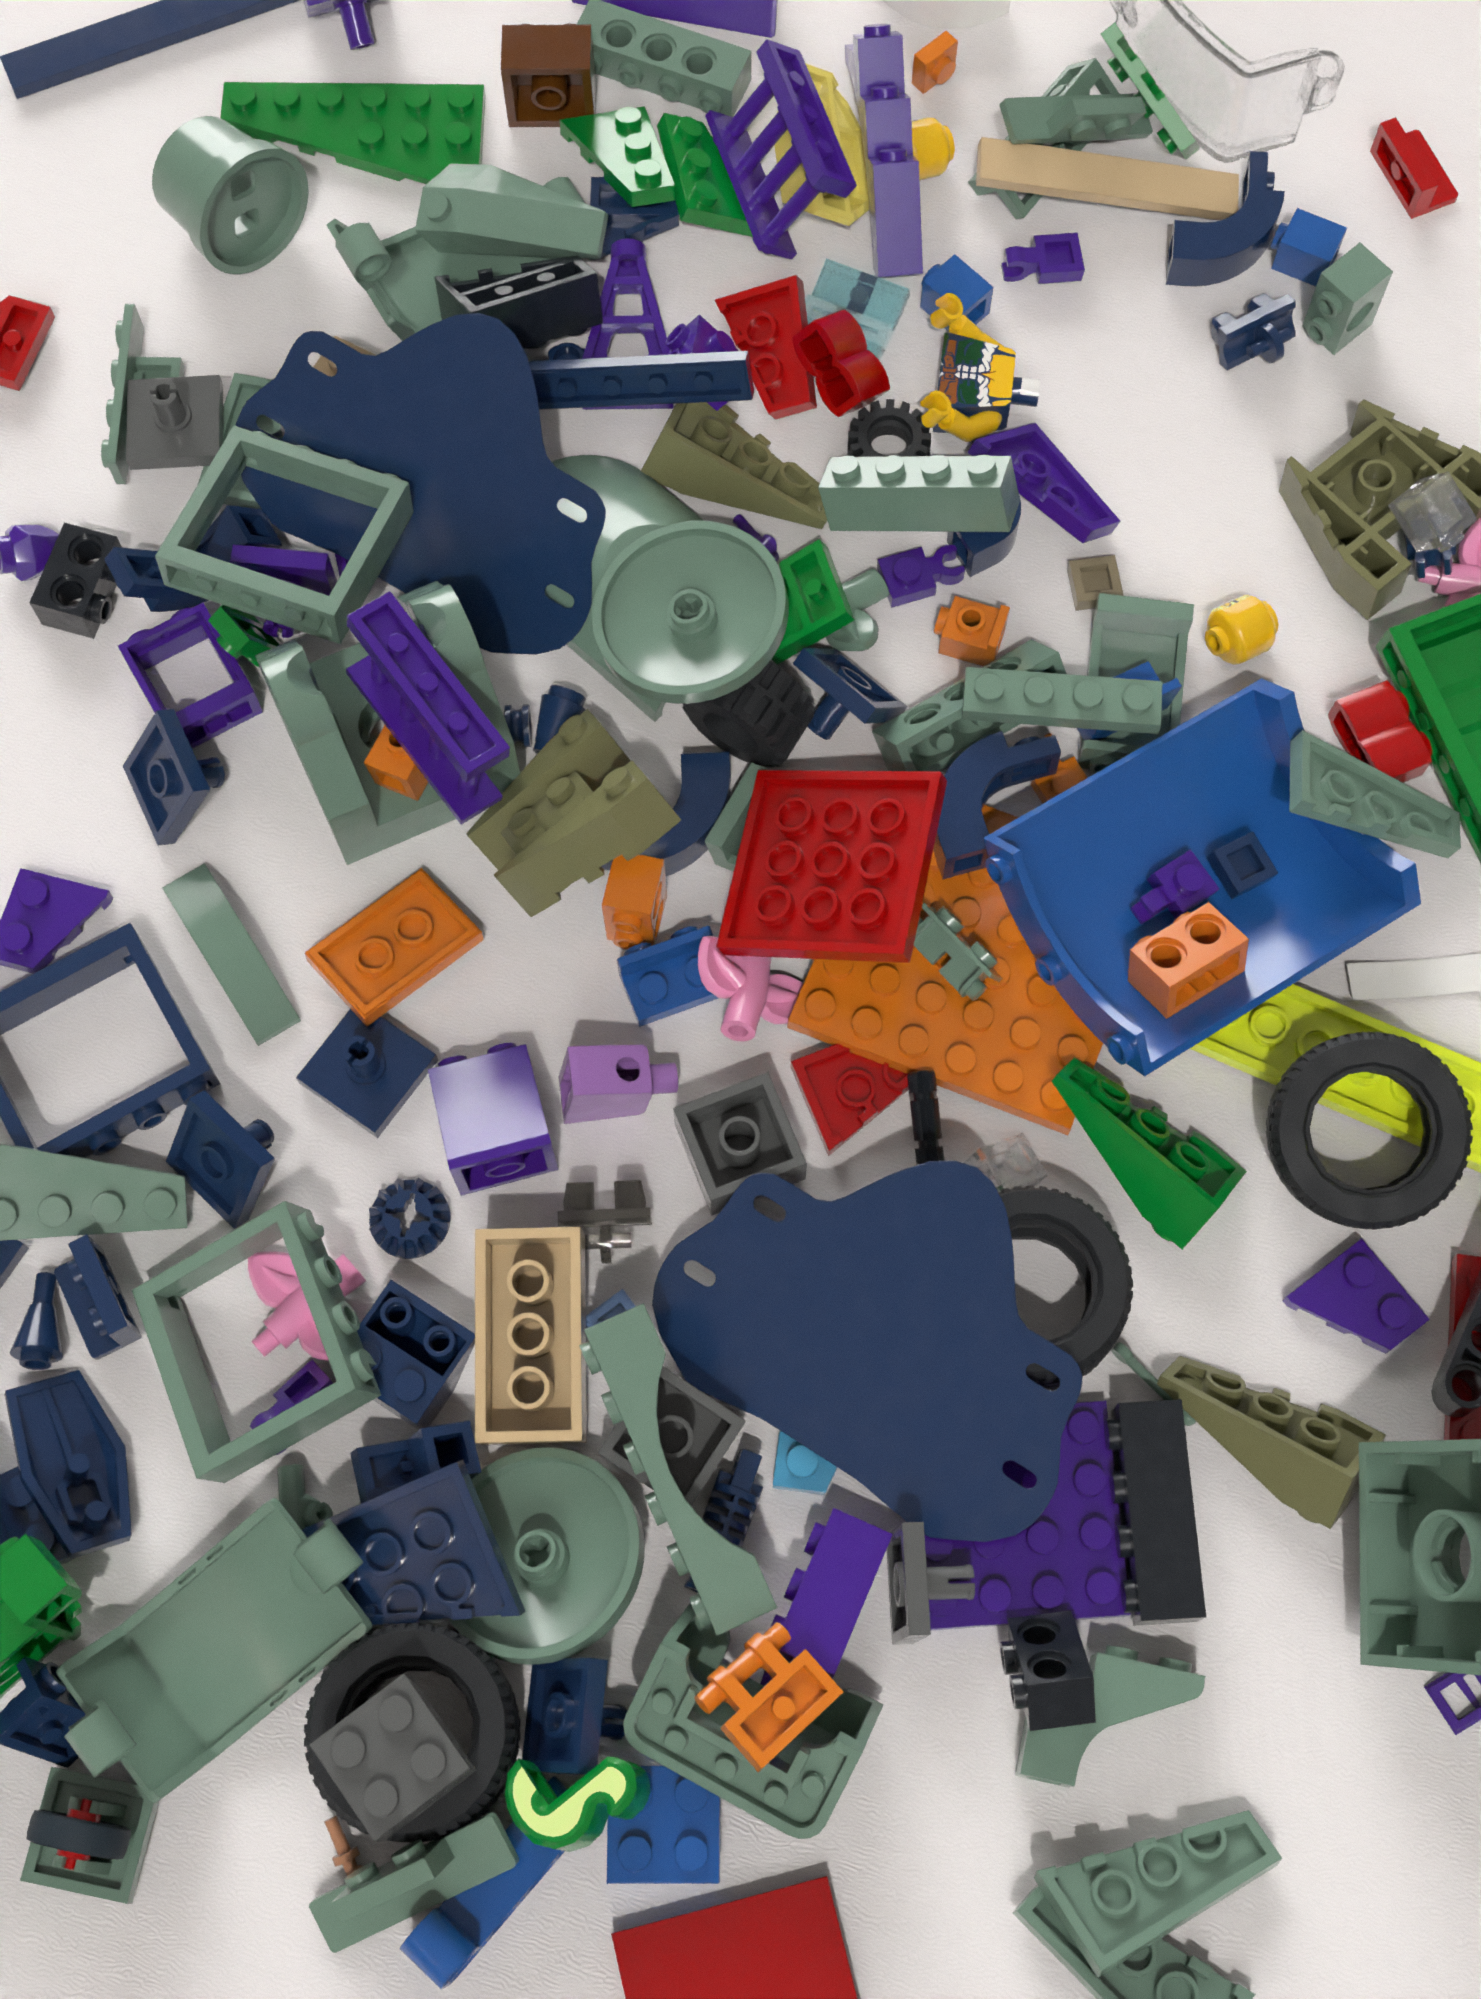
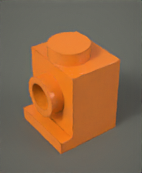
M955 596L951 608L942 606L937 617L934 634L941 635L938 653L983 667L996 660L1006 630L1010 607L1001 605L999 609Z

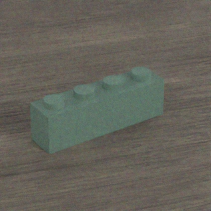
M890 455L886 457H830L818 487L830 531L1010 532L1020 502L1011 456L934 455L899 457Z

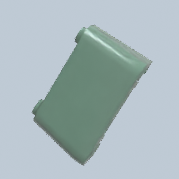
M690 1602L660 1643L634 1696L623 1723L625 1737L629 1744L638 1752L781 1832L798 1839H807L819 1834L826 1826L863 1753L883 1704L860 1691L843 1688V1693L761 1771L757 1772L720 1729L736 1713L732 1707L723 1701L714 1711L707 1714L694 1699L709 1684L707 1677L719 1666L728 1667L721 1662L728 1650L731 1638L730 1631L717 1636L712 1624L702 1628ZM750 1678L742 1684L752 1697L764 1687Z

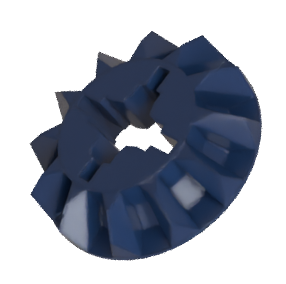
M420 1178L415 1180L397 1179L394 1184L386 1189L379 1190L372 1207L369 1208V1230L375 1242L386 1253L402 1259L419 1258L431 1253L443 1242L450 1227L451 1215L445 1197L437 1186L424 1182ZM412 1199H414L417 1214L424 1217L425 1220H429V1222L423 1220L421 1222H412L410 1229L406 1230L405 1237H403L404 1232L401 1221L390 1213L406 1212L408 1205H411Z

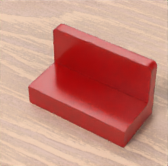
M1396 117L1381 122L1370 152L1409 217L1413 219L1455 203L1458 192L1419 130L1405 133Z

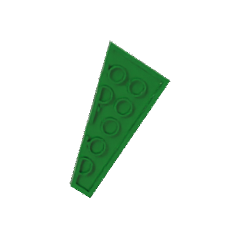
M224 82L220 118L255 139L271 143L279 140L296 145L299 152L315 156L316 152L333 156L336 159V163L399 182L407 178L427 184L450 164H482L486 95L484 84Z

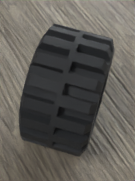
M769 661L758 675L737 690L713 700L683 704L682 707L694 726L713 744L745 762H752L771 768L783 765L815 713L812 700L802 686L789 673L772 661Z

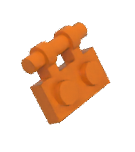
M778 1622L771 1626L763 1635L759 1632L755 1633L744 1643L745 1651L728 1667L719 1666L707 1677L709 1684L694 1697L699 1707L707 1714L714 1711L723 1701L732 1707L736 1713L720 1729L757 1772L761 1771L843 1693L842 1689L806 1649L792 1662L788 1663L779 1650L791 1640V1636L786 1628ZM759 1668L764 1669L771 1676L772 1680L752 1697L742 1684Z

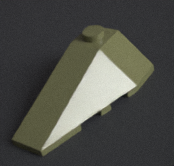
M1179 1356L1159 1376L1157 1385L1173 1400L1182 1399L1183 1409L1278 1500L1296 1510L1304 1519L1313 1523H1320L1329 1529L1334 1526L1346 1510L1359 1487V1442H1383L1386 1434L1336 1408L1320 1404L1318 1412L1290 1403L1291 1393L1273 1388L1272 1393L1246 1388L1245 1381L1239 1375L1183 1356Z

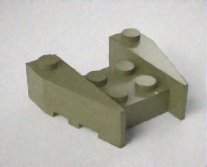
M1363 399L1358 404L1349 434L1353 439L1311 472L1291 456L1285 464L1279 493L1333 589L1368 620L1402 592L1412 565L1407 558L1386 541L1428 506L1437 513L1451 512L1453 527L1463 536L1469 527L1481 517V453L1465 445L1458 449L1438 440L1439 433L1423 427L1421 431L1393 419L1395 413Z
M586 709L582 714L570 717L561 725L558 733L549 740L502 793V800L488 808L466 834L497 868L498 871L494 874L495 878L530 917H533L561 900L560 893L582 877L588 883H591L605 875L602 866L611 860L623 855L629 861L644 852L678 824L681 818L639 767L628 758L595 716Z

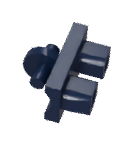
M1263 293L1250 301L1247 305V314L1240 318H1236L1228 312L1214 317L1212 320V338L1219 346V364L1228 371L1259 355L1269 363L1281 360L1284 356L1283 343L1296 337V330L1292 319L1296 300L1289 294L1274 300L1266 293Z

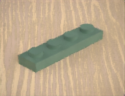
M966 667L962 720L1158 734L1161 727L1163 681Z

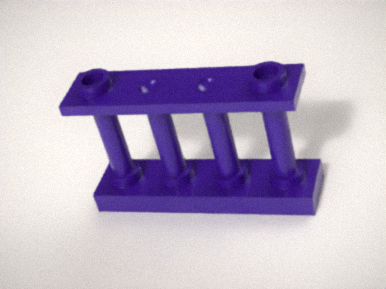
M766 39L756 51L764 70L765 79L734 117L713 110H709L705 117L712 132L713 141L719 150L753 235L754 244L759 251L765 254H773L792 260L797 252L788 232L789 227L820 192H827L847 198L857 184L801 52ZM774 96L778 104V113L752 143L747 128ZM788 129L792 138V146L766 176L760 162ZM802 163L807 180L783 208L779 210L774 195Z
M389 591L347 615V627L369 655L346 668V674L458 822L462 825L501 801L503 795L485 771L509 757V745L393 594Z

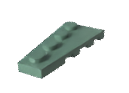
M1304 730L1290 741L1289 812L1444 858H1449L1461 848L1459 812Z
M0 1143V1241L188 1227L185 1175Z
M1038 1884L1012 1912L1096 1999H1253L1256 1995L1240 1984H1234L1214 1972L1211 1966L1193 1955L1188 1956L1162 1940V1938L1097 1978Z

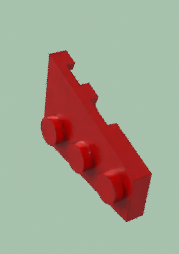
M793 275L715 299L720 313L724 315L731 329L730 334L735 345L740 351H748L752 380L768 414L776 420L817 408L814 376L801 364L795 352L792 339L795 334L808 325L803 281L797 275Z
M840 1044L829 1046L791 1061V1070L828 1156L909 1090L908 1074L890 1068L889 1063L884 1062L883 1065L851 1053L850 1048Z

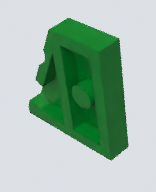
M820 539L779 562V568L788 595L789 614L784 637L771 659L777 665L801 652L803 648H808L855 620L829 549Z

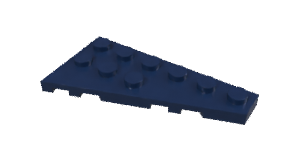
M463 1459L329 1517L363 1561V1564L341 1583L369 1618L372 1625L416 1623L420 1620L449 1618L461 1620L501 1615V1617L520 1616L526 1612ZM325 1520L302 1529V1532L308 1538L324 1525L323 1522Z

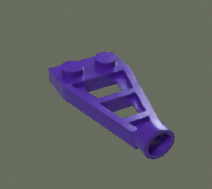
M636 239L617 240L611 245V262L600 296L603 323L591 327L582 359L606 358L613 335L621 333H641L645 338L649 355H668L670 348L665 344L667 337L646 267V246ZM640 294L643 315L613 316L616 295ZM674 404L583 408V410L673 409Z

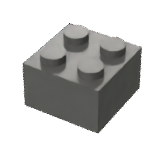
M769 1072L673 1108L675 1127L711 1216L720 1213L740 1184L753 1174H775L791 1184L806 1180V1160Z
M663 1366L659 1379L657 1400L660 1442L669 1470L684 1498L692 1506L746 1421ZM624 1421L617 1423L598 1453L653 1490L645 1471L635 1475L623 1448V1445L631 1442L632 1439Z
M405 1673L309 1744L374 1842H385L477 1771L413 1677Z

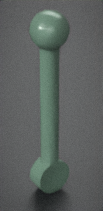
M1118 1342L1111 1349L1118 1360L1127 1364L1163 1400H1173L1157 1385L1158 1380L1134 1358L1132 1352L1124 1344ZM1183 1409L1185 1426L1194 1425L1196 1421Z

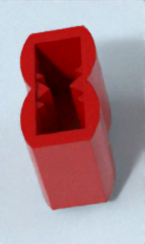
M846 310L813 320L792 337L797 357L804 368L816 377L817 389L823 402L837 417L868 406L890 390L889 379L883 365L872 352L867 350L866 339L859 323Z
M1387 680L1336 700L1328 713L1333 731L1349 755L1402 783L1423 775L1432 762V747L1428 737L1422 731H1418L1409 721L1410 709L1406 697L1401 691H1396Z

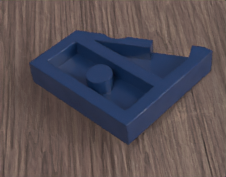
M591 177L590 205L605 211L609 215L601 258L611 254V245L617 240L630 238L644 241L679 226V213L675 200L631 207L604 177Z

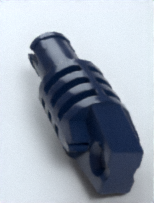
M742 1449L738 1453L731 1474L722 1470L719 1471L702 1519L728 1541L741 1548L763 1490V1486L753 1483L762 1456L746 1449ZM690 1575L684 1587L698 1593Z

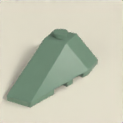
M450 164L423 187L415 231L437 252L541 257H569L577 255L580 258L601 259L609 215L603 210L493 165Z

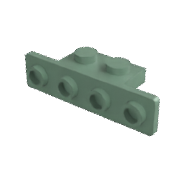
M1136 93L1005 98L999 104L1012 144L1147 138L1153 132L1149 118L1146 119L1144 116L1147 112L1142 96L1132 97Z
M125 304L123 320H118L116 323L115 335L119 356L118 360H112L111 381L115 390L114 398L108 399L106 404V419L110 432L109 439H104L101 445L103 466L109 468L116 484L127 483L129 467L126 461L128 380L184 377L185 366L181 358L141 357L144 326L135 304Z
M491 1812L425 1845L421 1839L411 1842L392 1854V1861L378 1868L375 1862L360 1867L344 1879L345 1884L311 1901L309 1908L329 1949L336 1953L514 1868L519 1862V1857L498 1815Z

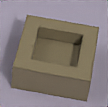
M1115 555L1069 561L1067 573L1075 611L1095 609L1099 593L1124 596Z

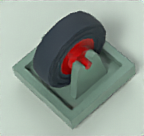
M51 1767L40 1809L34 1810L29 1822L26 1839L30 1841V1846L20 1881L132 1904L159 1802H150L137 1784L100 1776L94 1778L90 1774Z

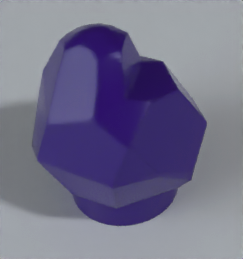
M20 524L10 526L5 531V535L0 536V574L12 573L20 581L33 580L39 577L45 568L59 534L41 525Z

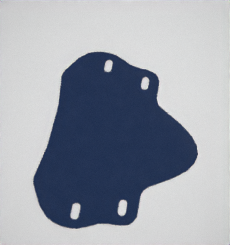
M481 313L457 314L436 322L378 355L361 354L323 331H308L299 336L291 347L276 377L246 401L239 414L236 426L252 432H263L271 438L289 444L304 445L314 452L336 459H347L360 467L382 474L390 473L401 480L409 482L413 514L378 578L405 594L435 581H438L443 586L451 585L470 622L479 648L491 653L537 655L561 649L573 640L583 627L592 605V559L604 527L606 509L603 500L595 490L555 467L547 457L543 443L538 398L528 357L515 333L498 318ZM312 352L322 355L336 365L337 373L331 377L315 369L309 364L308 356ZM259 415H266L281 424L285 430L284 436L282 438H275L260 429L256 423L257 417ZM248 466L241 473L244 484L274 526L283 532L338 554L347 560H350L378 510ZM565 498L582 507L587 513L586 520L580 523L561 513L557 507L558 501ZM552 584L564 590L573 597L574 605L571 608H565L549 599L545 594V588L547 585Z
M929 1161L888 1175L845 1197L833 1201L815 1199L775 1174H753L740 1184L713 1221L678 1243L663 1262L654 1284L652 1307L659 1334L685 1380L698 1390L766 1421L863 1484L906 1522H924V1535L931 1538L981 1542L1011 1537L1032 1525L1048 1506L1058 1484L1061 1436L1078 1400L1083 1376L1079 1365L1070 1354L1028 1329L1019 1317L1015 1294L1013 1244L1006 1207L994 1183L977 1167L958 1161ZM760 1195L766 1196L785 1209V1218L780 1222H776L763 1215L754 1208V1199ZM689 1260H694L708 1268L715 1274V1283L707 1287L694 1280L685 1273V1263ZM1036 1363L1057 1375L1060 1379L1059 1388L1055 1391H1050L1029 1379L1026 1375L1027 1366ZM1012 1460L1033 1472L1037 1479L1036 1485L1028 1489L1013 1481L1003 1473V1464L1006 1461Z

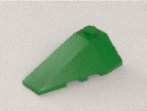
M1073 1058L1052 1080V1083L1142 1217L1151 1223L1152 1228L1161 1238L1175 1243L1182 1250L1215 1214L1247 1172L1214 1143L1198 1132L1192 1130L1188 1136H1185L1167 1125L1165 1122L1168 1120V1114L1155 1106L1148 1110L1134 1105L1130 1102V1096L1124 1087L1076 1058Z

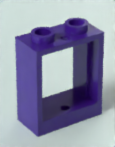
M204 603L193 608L181 609L173 614L169 620L151 629L137 631L126 642L118 645L130 671L155 713L156 710L167 709L145 670L208 639L233 683L175 712L192 749L263 713L257 696L237 660L217 642L216 639L220 634L208 621L211 615Z

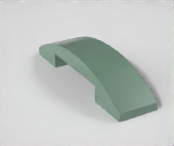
M205 863L162 887L258 1046L301 1021Z

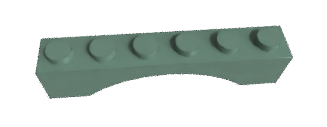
M644 1303L585 1329L584 1331L589 1341L579 1345L591 1374L602 1371L610 1391L601 1395L613 1424L624 1421L632 1441L624 1444L623 1448L635 1475L645 1471L654 1491L645 1495L646 1501L657 1526L668 1522L676 1542L668 1545L667 1549L679 1577L690 1573L698 1593L689 1597V1600L701 1627L704 1628L712 1624L718 1636L777 1609V1605L754 1554L728 1541L709 1526L684 1498L669 1470L660 1442L657 1418L659 1379L666 1353Z

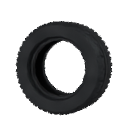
M1357 1032L1335 1037L1312 1047L1297 1058L1282 1075L1270 1099V1106H1268L1265 1132L1269 1156L1276 1174H1278L1279 1179L1290 1194L1313 1213L1340 1225L1376 1230L1402 1226L1408 1222L1418 1220V1217L1425 1216L1430 1210L1438 1207L1442 1200L1445 1201L1449 1193L1457 1186V1180H1461L1462 1172L1468 1164L1466 1159L1471 1153L1470 1145L1473 1136H1470V1130H1473V1125L1470 1119L1471 1110H1468L1467 1107L1469 1103L1463 1094L1462 1086H1459L1457 1083L1458 1079L1450 1072L1449 1067L1443 1064L1442 1060L1433 1055L1426 1047L1423 1048L1414 1041L1412 1042L1407 1038L1394 1034ZM1360 1072L1387 1076L1404 1087L1420 1109L1424 1130L1419 1155L1407 1172L1387 1185L1365 1189L1345 1185L1326 1171L1314 1153L1310 1133L1314 1107L1327 1088L1348 1074Z
M1034 1185L1026 1186V1188L1014 1186L1011 1190L1009 1188L1002 1189L999 1195L1006 1207L1012 1240H1038L1058 1248L1075 1264L1083 1281L1085 1310L1080 1322L1069 1333L1049 1340V1342L1070 1354L1079 1365L1082 1376H1086L1098 1366L1112 1349L1129 1318L1128 1314L1131 1311V1300L1133 1298V1291L1131 1289L1134 1285L1131 1278L1132 1268L1128 1264L1130 1260L1128 1254H1125L1124 1244L1119 1241L1120 1236L1111 1229L1112 1225L1109 1221L1103 1219L1104 1216L1101 1213H1096L1093 1210L1094 1208L1089 1203L1087 1205L1083 1203L1082 1199L1071 1197L1072 1194L1067 1192L1061 1193L1059 1189L1054 1188L1048 1190L1044 1186L1035 1188ZM1036 1363L1027 1366L1026 1375L1029 1379L1047 1390L1054 1391L1059 1388L1060 1379L1057 1375Z
M427 1623L390 1625L384 1629L372 1631L371 1635L365 1634L357 1642L354 1641L348 1645L349 1648L346 1651L342 1650L338 1654V1658L328 1665L330 1668L327 1672H323L319 1684L317 1683L314 1688L315 1694L314 1697L310 1698V1707L305 1716L308 1719L307 1724H304V1747H307L305 1757L309 1763V1773L314 1777L312 1781L319 1789L322 1799H326L327 1805L336 1812V1815L341 1820H345L348 1825L369 1835L309 1744L364 1704L368 1697L387 1679L408 1671H435L450 1678L465 1695L473 1719L472 1742L467 1757L477 1771L387 1840L408 1843L419 1839L422 1842L432 1841L479 1819L498 1800L500 1793H503L506 1787L507 1773L517 1761L516 1758L520 1749L519 1709L514 1692L502 1669L484 1650L465 1636L453 1630Z

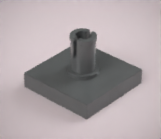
M220 375L128 380L126 461L130 470L210 466L223 444V383Z
M924 1522L901 1523L890 1532L893 1535L886 1553L892 1645L914 1644L931 1635L929 1600H973L975 1596V1583H948L950 1581H969L970 1578H974V1570L971 1564H965L964 1566H926Z

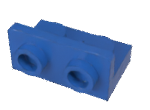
M696 926L682 928L673 933L667 941L653 946L651 943L635 945L626 950L624 956L617 959L619 976L639 1027L718 999L717 996L707 991L698 971L699 945L703 937L713 936L710 926L700 929Z

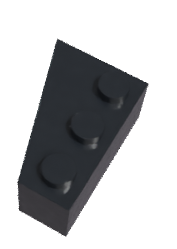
M577 255L520 264V273L493 276L492 268L477 270L479 279L450 283L449 275L435 276L442 320L457 314L481 313L498 318L515 333L523 349L539 348L544 346L549 340L565 335H579L584 333L587 328L603 323L597 272Z

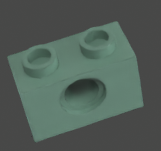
M1359 242L1321 273L1302 327L1315 343L1323 345L1330 353L1335 355L1372 325L1393 271Z

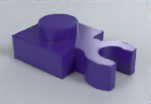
M956 545L942 546L935 552L934 556L929 558L925 557L922 547L878 559L877 571L888 587L889 596L887 598L891 608L935 596L936 582L944 585L960 583L964 579V566L950 569L943 565L947 561L956 559Z

